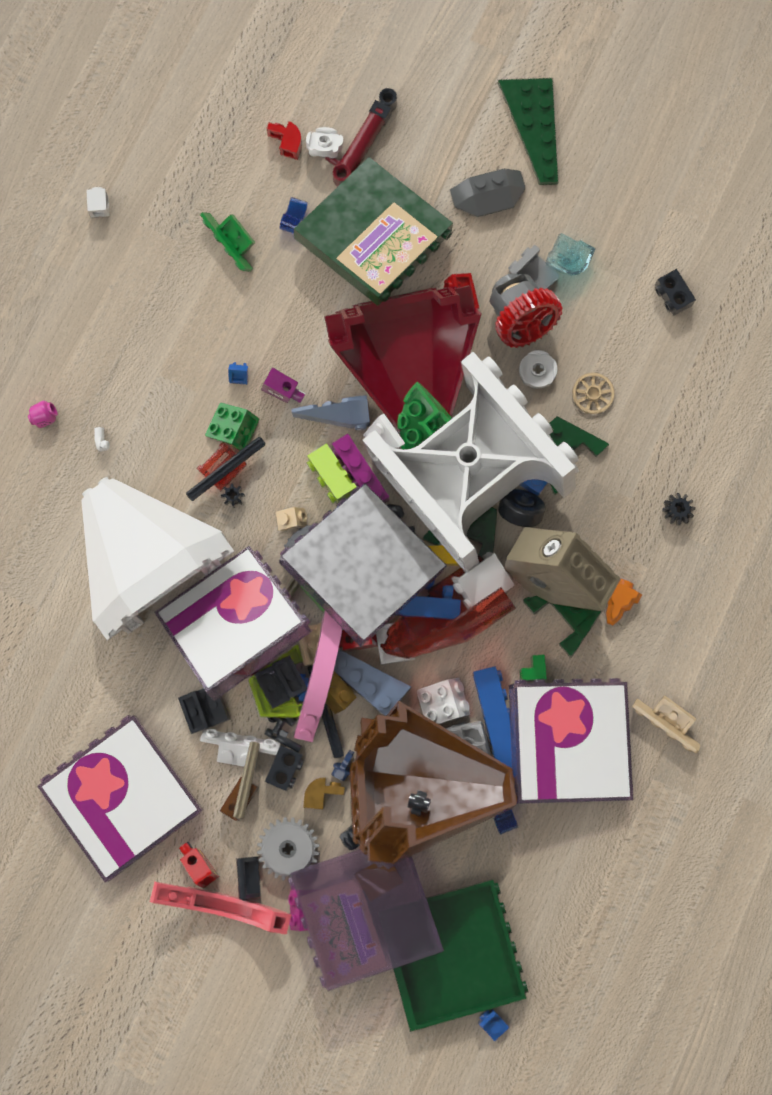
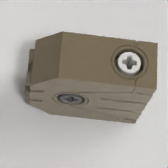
M524 527L507 556L504 567L519 584L523 585V588L549 603L597 611L604 610L621 579L602 561L596 552L591 550L592 548L577 533Z

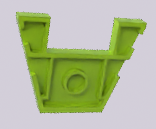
M295 645L273 663L289 655L295 665L303 663L299 646ZM271 663L270 665L266 666V667L263 668L262 670H264V669H266V668L272 666L273 663ZM252 676L248 679L260 717L299 718L303 703L297 705L294 698L272 710L255 677Z

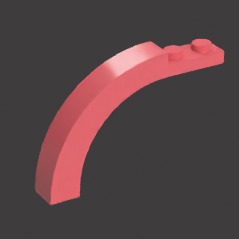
M154 882L150 902L215 914L257 926L268 932L287 935L291 914L250 900L239 899V897L209 890Z

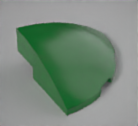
M416 382L403 400L405 404L402 413L398 416L397 428L401 430L400 437L405 442L401 449L408 450L419 446L453 419L419 382Z

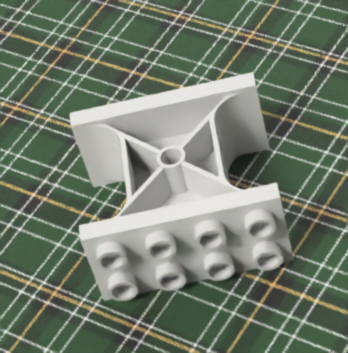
M474 352L461 361L466 387L474 395L473 400L464 410L423 443L408 450L396 449L385 443L376 431H373L363 439L375 466L465 573L479 564L476 550L467 539L468 529L478 517L519 484L531 479H539L550 483L565 498L576 489L575 474L579 472L575 465L579 459L571 447L565 442L557 447L549 435L553 432V429L547 420L539 413L531 418L524 407L528 402L522 392L515 385L506 389L499 378L503 374L498 365L490 357L481 361Z

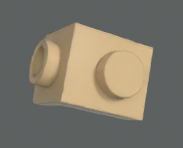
M292 507L276 512L278 531H285L296 527L303 528L307 525V514L304 508Z

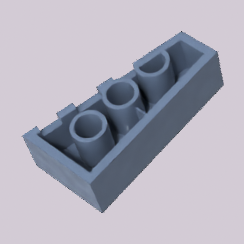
M341 650L337 652L334 671L382 715L386 716L398 700L400 701L411 689V686Z

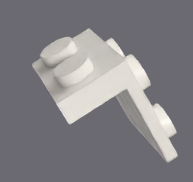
M460 678L448 679L417 690L420 706L425 717L440 724L470 715V706L465 698L464 686Z

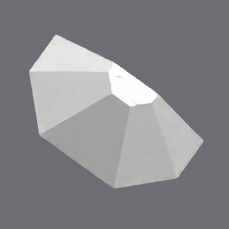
M105 477L98 482V486L82 493L84 498L81 501L92 619L106 640H109L121 630L129 634L144 624L138 615L200 570L208 578L223 568L219 561L234 552V550L225 539L222 531L115 479L109 480L108 477Z

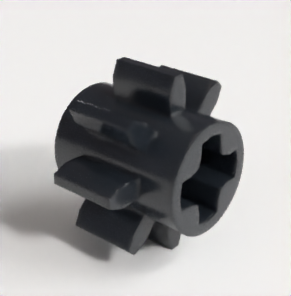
M231 483V487H223L225 494H222L221 498L227 499L224 502L225 505L230 503L235 508V504H243L241 497H245V494L239 493L242 489L241 486L235 488L233 483ZM232 492H235L236 496H234V499L230 498Z
M418 790L417 794L411 793L407 808L412 809L411 814L421 817L422 812H428L431 799L427 798L426 792Z

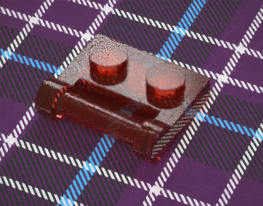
M222 442L219 445V449L203 465H199L196 469L204 477H207L210 474L207 470L224 453H227L228 456L213 471L236 453ZM244 461L214 486L221 492L224 489L223 487H226L247 466V463Z

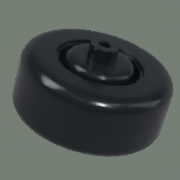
M513 489L500 500L498 512L504 520L520 527L539 525L546 510L545 503L539 496L521 489Z

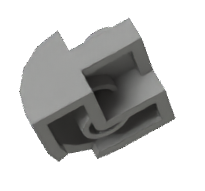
M482 721L468 724L463 722L446 728L490 755L489 741L485 735Z

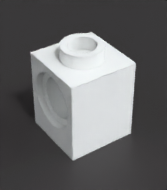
M94 187L87 190V209L91 218L109 216V199L105 188Z

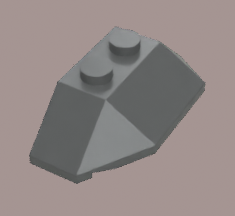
M503 168L469 177L451 188L450 194L455 208L461 209L473 216L481 217L514 208L526 187L521 171Z

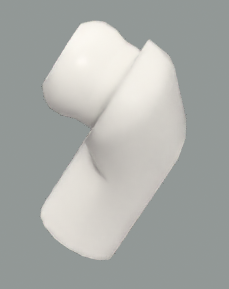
M94 428L97 450L100 452L107 451L110 445L108 441L104 440V428Z

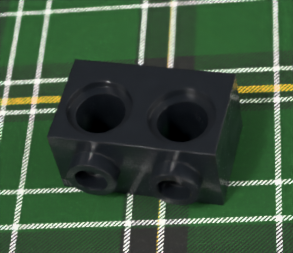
M677 269L657 279L655 291L659 297L663 298L665 308L673 316L693 306L696 299ZM664 283H671L673 288H667ZM674 299H681L683 304H677Z
M280 745L265 782L284 791H288L289 788L292 789L297 779L294 777L296 770L300 771L305 761L302 759L303 755ZM291 754L295 757V762L293 765L287 766L284 759L287 755ZM279 773L287 775V781L284 784H279L276 780Z

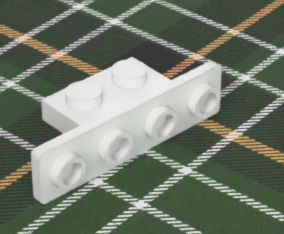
M204 729L200 738L201 742L219 745L217 762L243 767L245 766L250 742L260 743L259 752L273 755L277 754L280 743L272 739H258L254 736H242L233 732H219L215 729Z

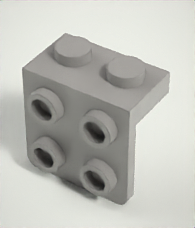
M536 245L531 249L529 247L526 248L521 254L522 258L518 262L515 260L508 268V274L529 275L539 289L549 288L559 277V274L539 257L540 249Z

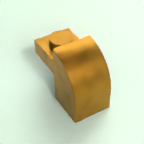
M324 777L315 779L305 790L303 808L324 809L325 794L345 795V787H341V783L330 782L329 786H326V778Z

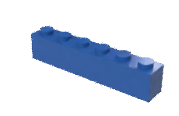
M496 666L474 671L472 674L493 757L512 768L515 783L521 782L520 746H516L515 738H518L515 727L511 726L512 712L510 708L506 707L505 703L508 700L505 689L501 688L500 682L503 681L501 671L497 670Z

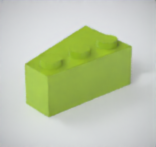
M327 443L307 455L309 461L306 463L312 472L316 471L319 476L317 480L322 488L326 487L329 491L327 496L332 503L336 502L340 506L357 492V486L351 482L345 469L343 470Z

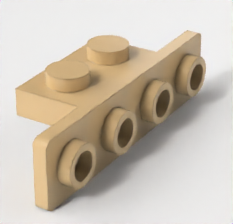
M665 695L654 709H651L638 698L634 701L632 707L635 708L634 710L637 714L647 717L652 725L665 730L671 739L680 741L686 750L693 751L694 753L699 751L700 744L685 734L696 721L694 716Z

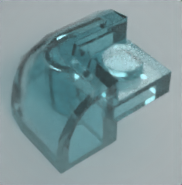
M560 233L552 251L548 253L546 265L562 274L578 275L589 266L596 248L581 240L575 241Z

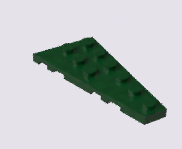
M553 78L498 80L499 88L502 90L505 103L508 105L514 125L524 144L525 152L528 154L538 184L558 185Z

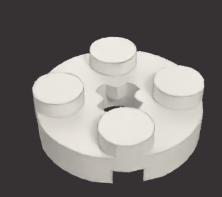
M316 128V132L312 134L309 132L307 134L306 147L309 150V154L313 157L336 158L343 148V137L341 134L339 136L337 130L333 128Z
M531 351L522 359L519 374L526 386L535 389L545 388L551 385L556 377L557 363L545 351ZM536 365H540V368L543 369L540 374H536L533 371Z

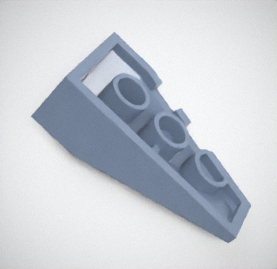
M367 395L342 398L341 403L328 401L322 404V407L308 405L292 409V415L295 418L350 429L355 428V430L367 429L366 427L370 426Z

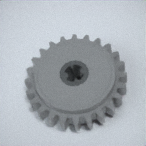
M284 817L282 823L277 819V825L274 826V824L270 823V830L263 829L266 835L259 836L263 840L262 843H257V846L261 847L257 854H262L259 862H265L262 868L268 867V874L274 872V878H278L281 875L282 881H284L286 876H289L290 881H293V876L296 875L300 879L301 872L307 875L306 869L312 870L313 866L311 863H317L314 855H319L320 852L315 851V848L319 847L320 844H315L314 841L318 837H312L311 834L314 832V829L308 831L309 824L307 823L302 826L301 819L298 823H295L294 817L291 818L290 822H288L287 817ZM286 843H290V846L294 848V850L290 851V855L286 854L287 851H283V848L287 845Z

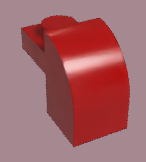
M288 121L287 127L280 123L273 124L269 122L266 128L268 137L281 140L279 146L280 155L298 160L302 149L299 128L290 121Z

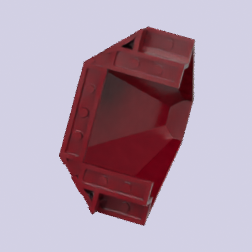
M471 285L459 288L457 286L444 287L438 290L436 288H428L390 296L386 302L382 301L378 306L372 301L352 305L353 308L339 310L335 312L336 314L324 316L330 347L399 433L401 430L397 428L398 416L402 413L405 404L403 400L416 382H419L452 417L464 377L461 361L471 353L482 315L474 307Z

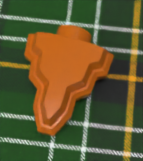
M620 579L607 603V624L615 625L622 618L624 612L631 610L634 604L639 603L643 594L633 589L634 584L632 582Z

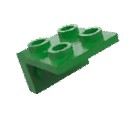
M220 402L205 436L228 443L238 451H241L249 444L260 419L247 409Z

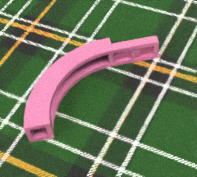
M327 605L321 622L309 684L294 733V738L313 742L320 717L322 716L344 621L331 606Z

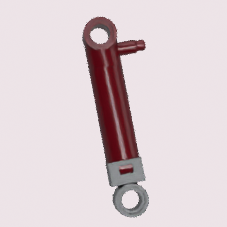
M385 88L380 92L379 101L375 100L369 109V115L341 161L337 158L325 157L326 161L335 166L332 172L333 182L337 187L358 168L378 133L389 121L391 112L396 109L397 94L393 89ZM389 98V99H391L392 101H391V102H385L384 100ZM339 174H345V175H347V176L344 177V178H339V177H338Z

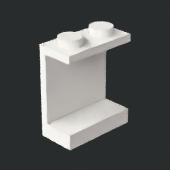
M487 552L482 556L484 560L461 577L454 576L451 578L455 583L453 584L454 589L458 594H462L465 599L463 602L469 610L479 612L514 586L513 581L495 553Z

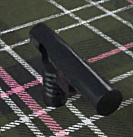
M284 718L278 719L273 730L267 728L264 735L299 753L302 745L288 739V732L282 729L286 722Z

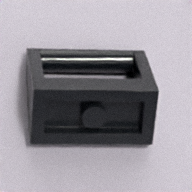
M258 856L237 858L239 899L261 897Z

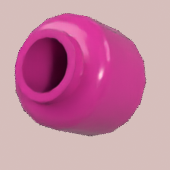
M45 400L40 401L29 408L28 420L32 425L44 428L55 422L58 412L53 403Z

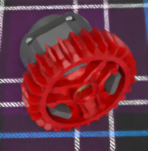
M511 273L500 278L493 286L489 300L495 309L494 312L498 316L495 330L501 341L510 348H518L519 346L523 348L526 344L530 346L532 342L536 343V340L542 339L545 334L548 335V332L553 330V326L557 325V321L561 319L560 316L563 309L560 300L552 290L548 288L539 289L534 280L527 274L518 275Z

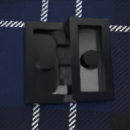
M290 655L254 674L272 710L307 691V686Z
M218 683L178 698L191 734L231 720Z

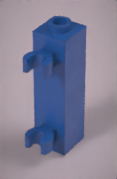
M445 585L442 587V598L411 596L392 615L459 620L461 600L452 599L453 586Z

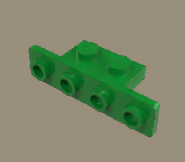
M202 212L200 216L203 219V224L211 229L214 233V238L223 244L225 252L236 261L235 265L241 271L251 272L253 268L243 255L255 244V241L233 214H230L219 225L211 213Z

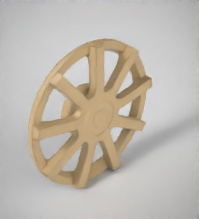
M599 373L582 375L577 379L572 389L574 403L584 413L600 414L606 411L614 400L615 391L611 381ZM591 376V386L584 381L585 377ZM595 376L603 378L598 386L595 385ZM581 382L586 390L577 389L578 383ZM607 382L611 389L601 390L600 388ZM576 392L585 394V396L577 400ZM611 393L610 401L603 398L601 394ZM588 399L586 408L580 405L582 401ZM598 400L605 402L607 405L601 409ZM593 401L597 410H589Z

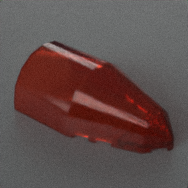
M478 555L477 557L480 563L483 561V559L480 555ZM459 568L427 591L429 593L427 597L442 598V587L445 585L453 586L455 583L451 578L454 576L461 577L465 574V571ZM453 587L452 599L461 600L459 616L453 620L401 616L386 632L388 637L384 644H380V647L386 654L410 659L470 641L514 611L516 607L502 587H500L468 609L463 602L465 599L462 594H458Z

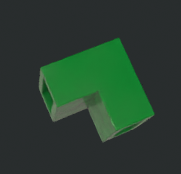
M545 654L532 655L530 657L531 668H521L519 670L520 682L545 681L547 679Z

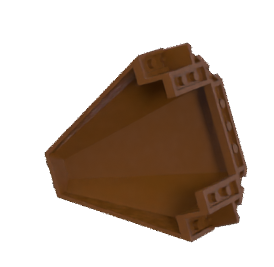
M398 700L386 716L377 715L374 719L361 718V735H357L354 748L356 759L355 762L351 761L350 765L353 841L355 844H360L359 849L363 854L368 855L369 861L396 864L516 806L517 795L515 794V778L513 777L512 768ZM418 790L426 792L427 798L431 799L428 812H422L421 817L411 814L412 809L407 808L411 793L417 794Z

